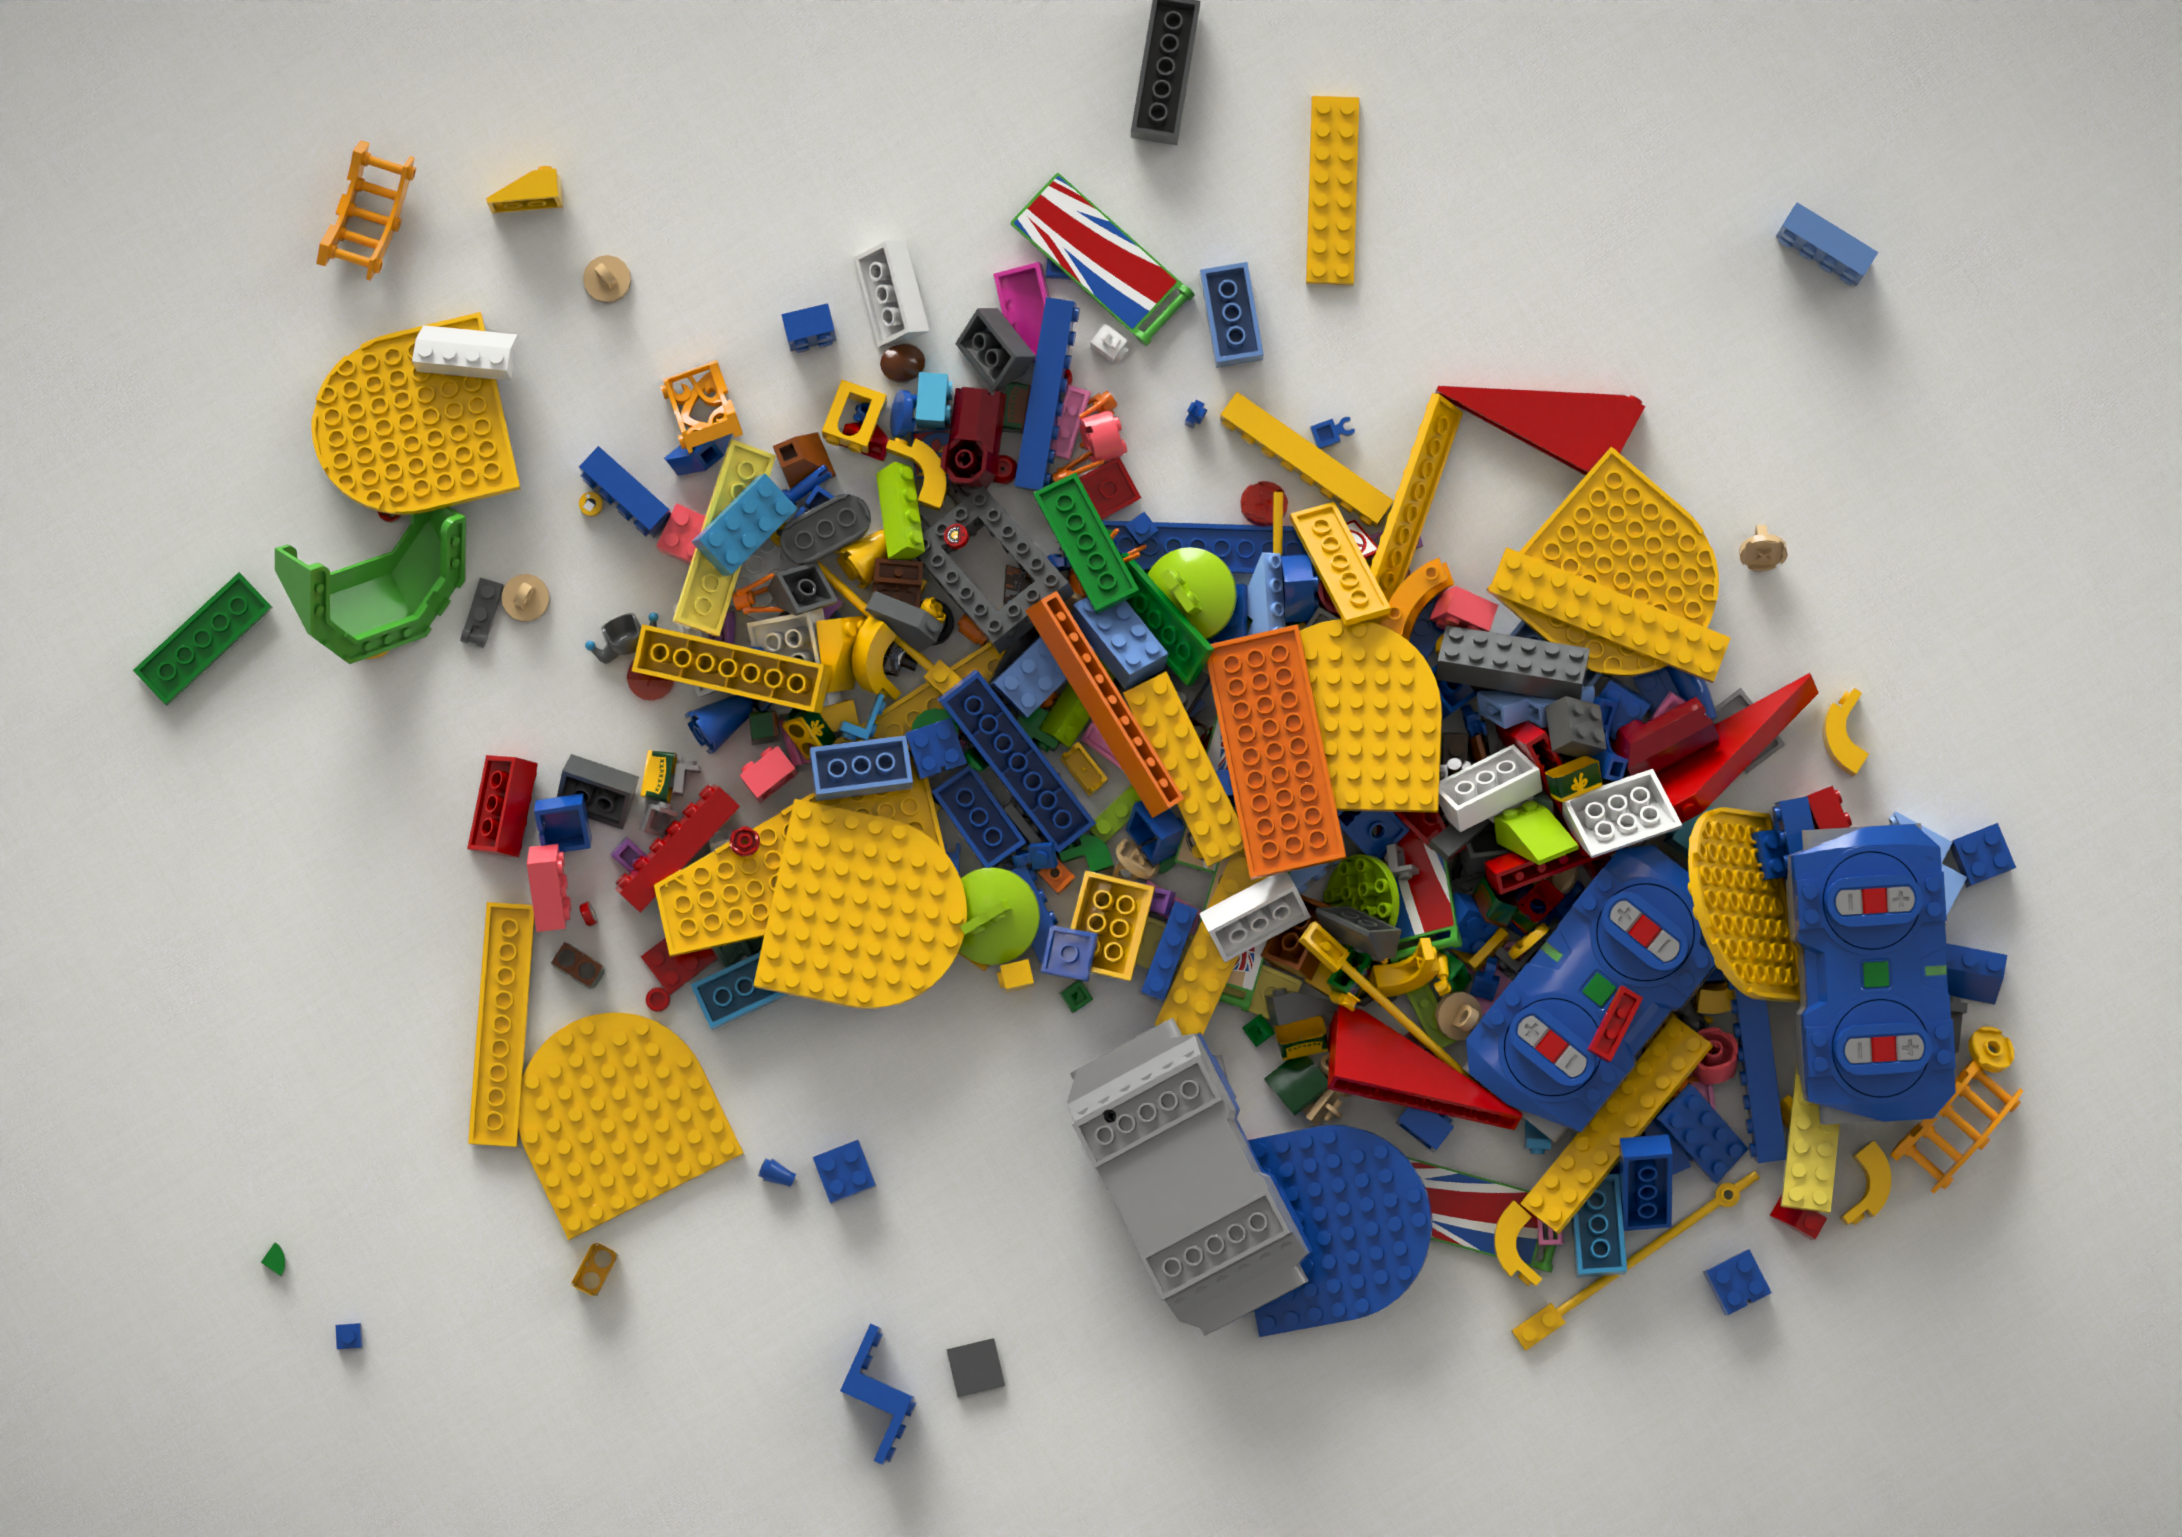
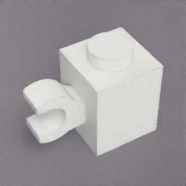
M1106 324L1102 326L1090 342L1091 348L1113 364L1117 359L1121 361L1129 350L1126 348L1128 340Z

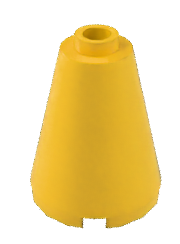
M884 529L860 538L835 552V554L840 555L837 561L843 572L851 581L856 579L860 583L857 587L861 589L866 588L873 581L875 558L888 559Z

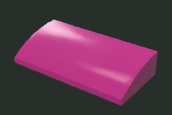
M1040 262L993 274L1002 314L1035 356L1037 354L1046 297H1050L1043 266Z

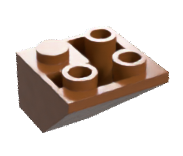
M818 432L796 436L773 446L790 489L823 464L829 469L827 471L831 472V478L836 477Z

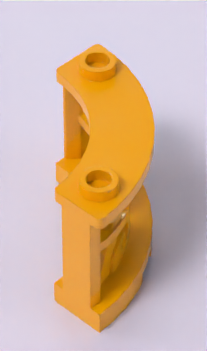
M717 360L663 379L664 385L660 387L664 398H670L682 433V435L678 436L682 450L687 448L688 453H692V447L732 433L734 438L743 435L731 399L726 401L724 394H727L728 390ZM710 370L696 382L693 375ZM688 378L693 389L690 391L687 385L681 384L684 392L677 394L674 390L673 382ZM706 391L708 396L711 392H715L716 394L714 397L709 398L704 394V392ZM699 398L708 406H721L713 411L708 423L690 418L691 412ZM677 404L684 405L681 414ZM684 425H686V426H688V427H690V428L686 431Z

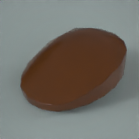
M900 344L892 346L884 352L881 357L880 366L887 378L893 382L903 383L919 376V372H922L925 367V357L916 346Z

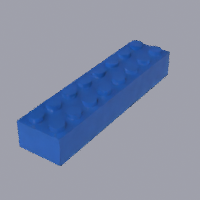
M972 671L937 699L1048 842H1054L1057 853L1061 852L1096 824L979 671Z

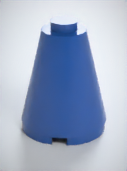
M734 695L691 710L685 714V718L690 717L691 721L687 724L701 747L706 744L709 748L706 752L713 754L749 718V713H753L752 708L754 704L748 697Z

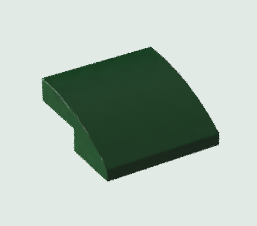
M1308 1056L1289 1059L1264 1078L1267 1085L1276 1093L1294 1116L1328 1090V1079Z

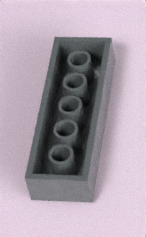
M1152 1L1131 126V138L1171 145L1178 144L1201 1Z
M1446 625L1438 657L1436 680L1557 700L1565 696L1581 700L1588 669L1590 648Z

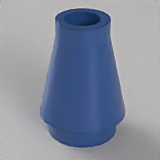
M765 1158L758 1176L763 1178V1181L791 1187L796 1173L791 1172L773 1158L771 1160Z

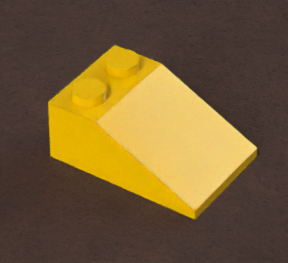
M552 166L538 167V170H532L486 198L492 214L562 208L561 179L556 168L552 169Z
M865 615L816 621L821 664L832 666L826 693L854 689L856 679L852 669V650L856 636L866 621Z

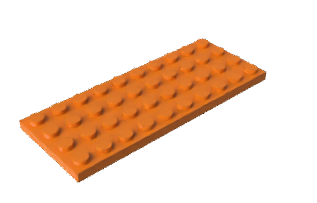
M1299 625L1210 644L1214 651L1207 661L1251 880L1347 859Z

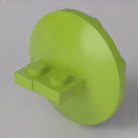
M1181 548L1161 557L1147 575L1206 640L1216 636L1230 621L1236 606V584L1228 566L1216 555L1199 548Z
M1365 854L1353 855L1340 862L1331 874L1327 888L1323 893L1325 904L1329 905L1330 903L1332 907L1349 905L1395 927L1399 914V892L1395 878L1388 866L1377 857ZM1342 944L1344 947H1346V948H1348V949L1351 948L1350 945H1344V944Z
M1002 868L978 869L962 877L961 881L967 904V921L960 926L964 933V938L959 952L972 961L988 965L1006 963L1022 955L1034 941L1040 924V908L1032 888L1020 876Z

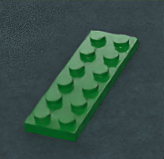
M1076 472L1033 493L1041 512L1096 614L1140 594L1139 588Z
M1128 553L1121 554L1122 559L1130 556ZM1134 559L1125 563L1140 591V594L1126 600L1127 603L1169 653L1166 661L1169 667L1186 686L1193 685L1214 648Z
M238 572L133 671L167 706L273 607Z

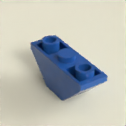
M732 434L692 447V453H688L687 448L682 450L680 445L664 459L678 476L706 471L725 455Z

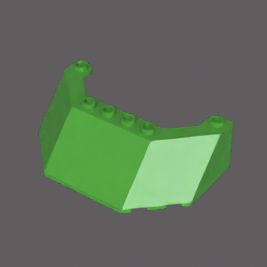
M450 507L411 514V524L391 552L330 572L327 567L320 563L305 564L297 559V550L293 546L283 545L275 548V572L307 634L345 662L352 664L427 637L432 630L429 627L437 615L441 616L450 604L449 597L456 587L460 589L465 582L466 517Z

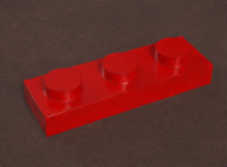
M1620 986L1587 1051L1607 1063L1611 1062L1643 997L1624 986Z

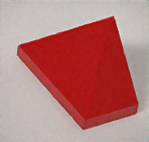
M862 423L845 424L842 434L847 436L857 434L862 427ZM876 424L869 442L868 454L865 452H861V454L884 462L889 438L878 424Z

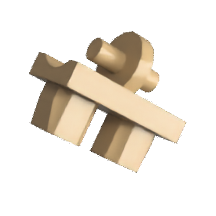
M1328 1089L1321 1095L1316 1104L1312 1102L1302 1111L1305 1113L1306 1118L1317 1127L1322 1119L1329 1122L1333 1115L1340 1119L1342 1114L1338 1109L1343 1103L1338 1099L1340 1096L1334 1090Z

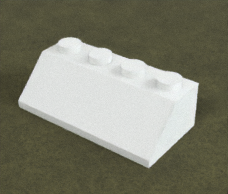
M884 241L855 256L877 346L883 347L911 340L929 332L906 241Z
M423 325L415 341L412 362L417 372L511 381L518 335Z
M1513 744L1440 780L1439 804L1447 820L1459 832H1462L1542 792L1540 769Z
M1288 872L1271 875L1199 913L1224 962L1311 917Z

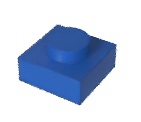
M1142 512L1125 525V528L1139 546L1159 532L1145 512Z
M361 1323L335 1325L337 1349L362 1348Z

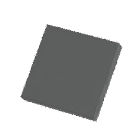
M994 1338L946 1349L957 1397L1005 1386Z

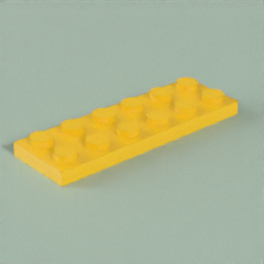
M1331 502L1291 513L1290 522L1344 625L1348 626L1390 614L1391 607L1336 503Z

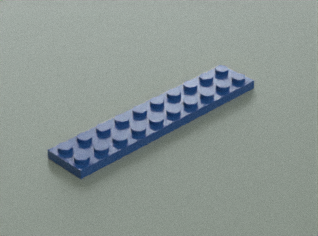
M1102 520L1106 529L1113 531L1119 529V533L1114 537L1113 542L1120 555L1139 547L1138 543L1125 528V525L1130 521ZM1153 522L1159 532L1143 543L1147 546L1146 549L1140 551V557L1134 560L1144 571H1150L1152 566L1161 557L1171 551L1181 548H1199L1219 557L1228 566L1231 573L1253 574L1262 552L1273 553V526ZM1283 526L1282 556L1307 555L1294 527Z

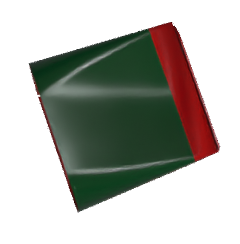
M1541 880L1518 902L1519 907L1510 921L1527 935L1539 923L1538 920L1542 921L1565 896L1548 880ZM1539 899L1543 901L1546 905V911L1543 914L1533 912L1530 907L1532 900Z

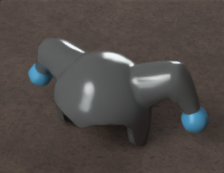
M650 613L648 617L650 620L649 626L657 627L658 614ZM624 614L608 621L602 626V633L607 643L603 650L597 648L591 640L585 643V648L590 650L600 662L608 664L619 655H629L636 651L641 625L635 614Z

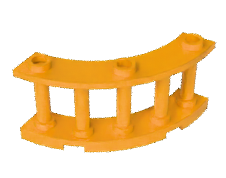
M360 140L353 150L347 180H350L351 183L349 184L347 194H342L336 210V215H339L335 225L330 224L319 244L316 264L326 266L329 260L334 258L367 267L366 280L371 281L375 273H380L383 265L382 259L394 231L398 232L402 219L399 216L409 182L414 179L416 167L413 166L415 157L412 156L408 158L403 166L371 156V153L368 152L370 143ZM371 165L401 175L398 190L395 191L366 182L362 178L365 166ZM363 190L395 200L390 216L387 217L356 207L357 205L354 202L357 193ZM353 216L386 226L380 241L347 231L346 224L349 217L353 218ZM347 240L373 248L375 251L371 258L338 249L337 245L339 241Z
M1438 557L1409 575L1388 602L1391 607L1390 614L1382 616L1380 625L1397 632L1410 641L1411 633L1423 608L1437 595L1455 585L1447 562L1441 563Z
M1973 1059L1955 1079L1956 1093L1939 1111V1116L1943 1118L1946 1116L1974 1142L1961 1154L1934 1130L1935 1127L1932 1124L1938 1118L1923 1119L1906 1134L1890 1154L1896 1161L1903 1155L1906 1157L1910 1156L1937 1180L1930 1190L1933 1193L1941 1187L1945 1190L1954 1180L1951 1176L1977 1148L1982 1150L1991 1140L1988 1138L1990 1133L2008 1111L2012 1113L2021 1103L2018 1099L2023 1093L2021 1088L2010 1096L1983 1072L1984 1069ZM1971 1079L1980 1081L2004 1103L1998 1113L1970 1089L1971 1086L1968 1083ZM1958 1095L1960 1097L1964 1096L1991 1120L1981 1134L1953 1110L1951 1103ZM1921 1136L1924 1138L1928 1137L1955 1161L1945 1173L1916 1149L1915 1143Z

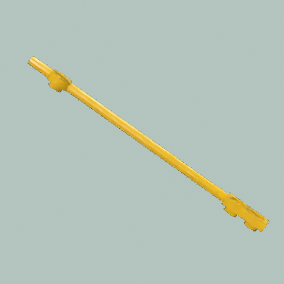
M786 522L770 536L772 543L778 547H781V537L777 535V532L784 529L787 524ZM817 561L828 583L867 618L869 616L874 618L865 611L867 604L823 564ZM896 636L893 640L927 671L924 679L941 695L962 680L940 659L934 665L922 653L917 652L900 637Z
M1316 921L1310 923L1299 939L1302 945L1333 973L1341 968L1439 1060L1483 1087L1346 961L1350 952Z
M1752 1171L1735 1184L1723 1183L1719 1185L1715 1190L1714 1199L1626 1259L1627 1271L1719 1206L1732 1207L1737 1204L1740 1192L1760 1179L1756 1171ZM1726 1190L1732 1193V1197L1729 1200L1724 1198ZM1621 1275L1600 1277L1557 1308L1550 1303L1511 1330L1523 1349L1525 1351L1564 1325L1566 1322L1562 1318L1563 1315Z

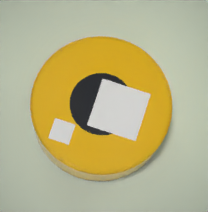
M587 492L580 497L579 508L584 515L594 517L601 513L603 500L597 493Z

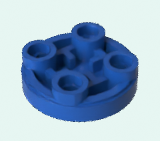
M899 390L894 398L890 415V430L893 437L904 438L908 432H914L916 420L912 417L913 409L917 406V395L911 394L910 391Z

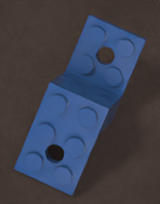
M1337 811L1341 830L1346 833L1365 855H1372L1380 860L1387 853L1386 845L1397 844L1410 831L1393 812ZM1381 825L1380 833L1372 836L1373 827Z
M870 1323L840 1391L894 1415L874 1458L875 1462L883 1465L886 1461L891 1462L896 1448L892 1447L896 1438L901 1439L906 1428L903 1421L906 1415L911 1417L916 1403L913 1402L914 1396L861 1373L863 1369L868 1370L873 1356L869 1355L872 1347H878L883 1334L879 1333L881 1328Z

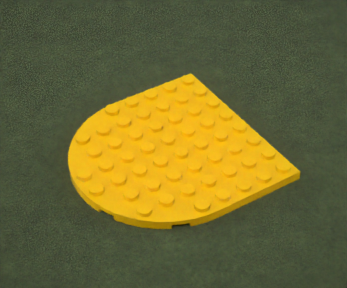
M481 312L424 325L486 331ZM423 326L386 334L361 344V347L350 355H345L333 367L322 383L316 396V404L311 420L314 449L323 470L331 482L354 502L378 512L409 515L434 511L521 490L497 379L417 372L412 359L415 341Z
M1612 447L1519 551L1532 558L1706 628L1711 621L1718 599L1719 573L1713 548L1710 546L1702 527L1680 504ZM1493 595L1545 641L1590 648L1588 670L1611 676H1636L1651 673L1668 666Z
M1342 619L1321 622L1301 630L1300 633L1337 811L1438 813L1442 702L1436 679L1425 658L1416 647L1397 632L1373 622L1362 621L1345 626Z
M794 799L753 987L858 1009H880L881 1007L900 1005L922 995L933 987L950 968L957 957L964 938V933L960 926L967 921L966 896L958 871L951 859L925 833L903 822Z
M1727 807L1707 811L1699 817L1689 837L1688 868L1690 882L1688 883V891L1694 903L1693 915L1699 922L1703 936L1714 957L1715 965L1724 973L1733 986L1752 999L1800 1003L1797 947L1790 941L1784 877L1762 881L1765 877L1764 873L1759 871L1762 863L1757 862L1756 853L1759 851L1757 848H1754L1753 844L1756 841L1751 836L1752 833L1758 831L1773 830L1771 816L1768 813Z
M601 1013L576 1020L558 1030L541 1045L529 1062L522 1077L518 1127L521 1141L568 1240L744 1154L695 1054L670 1029L646 1017L628 1013Z

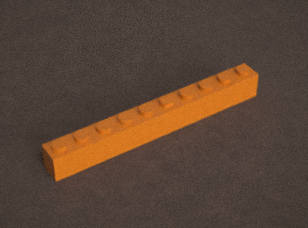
M1055 591L1026 609L1025 612L1152 818L1185 799L1058 592Z

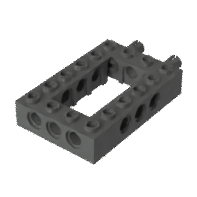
M953 484L952 487L955 489V492L950 487L946 492L957 504L953 510L933 526H930L922 514H920L925 552L917 556L916 559L923 562V567L997 652L1001 654L1034 627L1025 612L1026 609L1055 591L1058 592L1063 602L1075 593L1065 577L983 485L968 497L960 488V485ZM953 524H960L966 528L970 538L977 535L976 532L985 525L990 535L999 540L1004 551L1013 556L1021 570L1024 568L1033 583L997 611L948 555L953 550L956 552L958 549H952L946 544L944 540L945 530Z

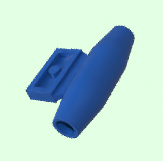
M1670 666L1633 678L1641 695L1652 702L1649 708L1651 715H1653L1671 691L1686 702L1697 697L1706 709L1707 717H1710L1711 720L1717 718L1711 694L1705 680Z
M1774 817L1773 830L1758 831L1751 834L1752 839L1756 841L1753 844L1754 848H1757L1759 851L1756 853L1757 862L1762 864V867H1759V871L1763 872L1765 876L1762 881L1782 877L1785 878V881L1788 879V869H1784L1782 856L1785 855L1784 847L1780 846L1777 832L1780 831L1779 823L1775 822Z

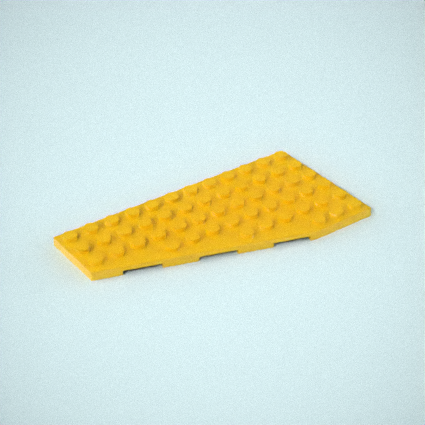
M911 757L912 789L816 801L815 793H811L801 799L803 801L903 822L925 833L945 851L928 778L918 780ZM793 804L752 829L760 837V846L753 855L742 857L735 854L730 847L729 841L707 856L654 885L669 957L764 937Z

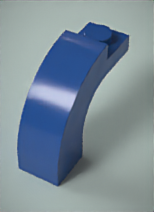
M1595 697L1593 704L1600 705L1607 750L1591 758L1599 761L1601 778L1618 781L1623 779L1628 764V759L1614 753L1609 742V731L1618 703Z

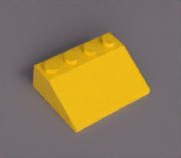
M1085 870L1070 929L1098 934L1091 974L1132 981L1155 891L1154 886Z

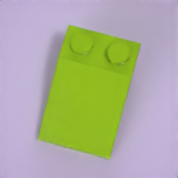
M1527 801L1522 806L1507 809L1502 814L1494 816L1497 843L1538 865L1579 849L1577 842L1550 810L1535 801Z

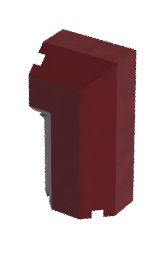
M961 387V389H955L949 443L943 447L940 467L948 474L952 482L964 488L977 490L983 485L987 490L997 475L1007 397L1002 392L994 391V395H990L991 393L988 392V389Z
M1694 697L1646 724L1640 720H1633L1620 727L1616 733L1617 739L1615 742H1612L1611 748L1615 754L1628 759L1625 772L1629 777L1651 769L1658 775L1718 743L1720 737L1711 718L1707 717L1703 704L1697 697Z

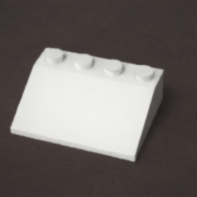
M823 608L797 616L788 614L747 623L751 646L762 647L765 652L821 664L816 621L825 620ZM840 691L826 693L823 706L842 702ZM773 703L766 712L776 711L777 715L790 713L793 707Z
M1653 769L1603 785L1562 804V816L1571 834L1591 858L1682 828V823Z

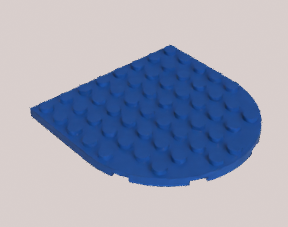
M1345 1125L1317 1126L1248 1140L1264 1172L1273 1174L1279 1186L1282 1185L1313 1250V1253L1301 1264L1309 1282L1254 1311L1259 1337L1363 1318L1389 1306L1410 1288L1422 1270L1428 1256L1432 1236V1211L1423 1180L1410 1163V1160L1397 1147L1370 1131Z

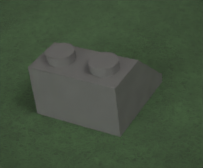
M817 562L778 572L767 587L777 607L796 616L838 602Z

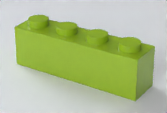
M894 461L876 473L888 559L911 561L925 552L913 467Z
M1097 655L1111 680L1114 681L1115 676ZM1070 683L1067 684L1039 728L1068 748H1071L1090 718Z

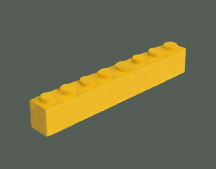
M1235 393L1220 414L1221 424L1232 432L1235 429L1242 434L1241 438L1250 445L1255 443L1261 447L1260 451L1270 459L1273 457L1281 461L1280 465L1289 472L1294 470L1300 474V479L1309 486L1314 484L1320 488L1319 492L1327 499L1331 500L1332 497L1340 502L1339 506L1348 513L1353 511L1359 515V520L1366 526L1370 527L1373 525L1377 527L1393 505L1394 500L1240 393Z

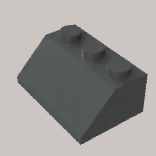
M977 308L955 343L993 392L1001 390L1023 376L1036 357L998 308Z
M571 754L562 770L557 797L583 793L589 819L623 830L636 794L639 776Z
M1349 905L1316 908L1315 913L1323 929L1340 944L1353 946L1352 949L1356 952L1370 954V958L1376 961H1384L1385 958H1395L1401 929Z

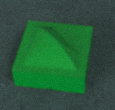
M1076 980L1059 992L1072 1013H1075L1093 1000L1082 981Z
M1262 1014L1242 1027L1255 1047H1258L1275 1034Z

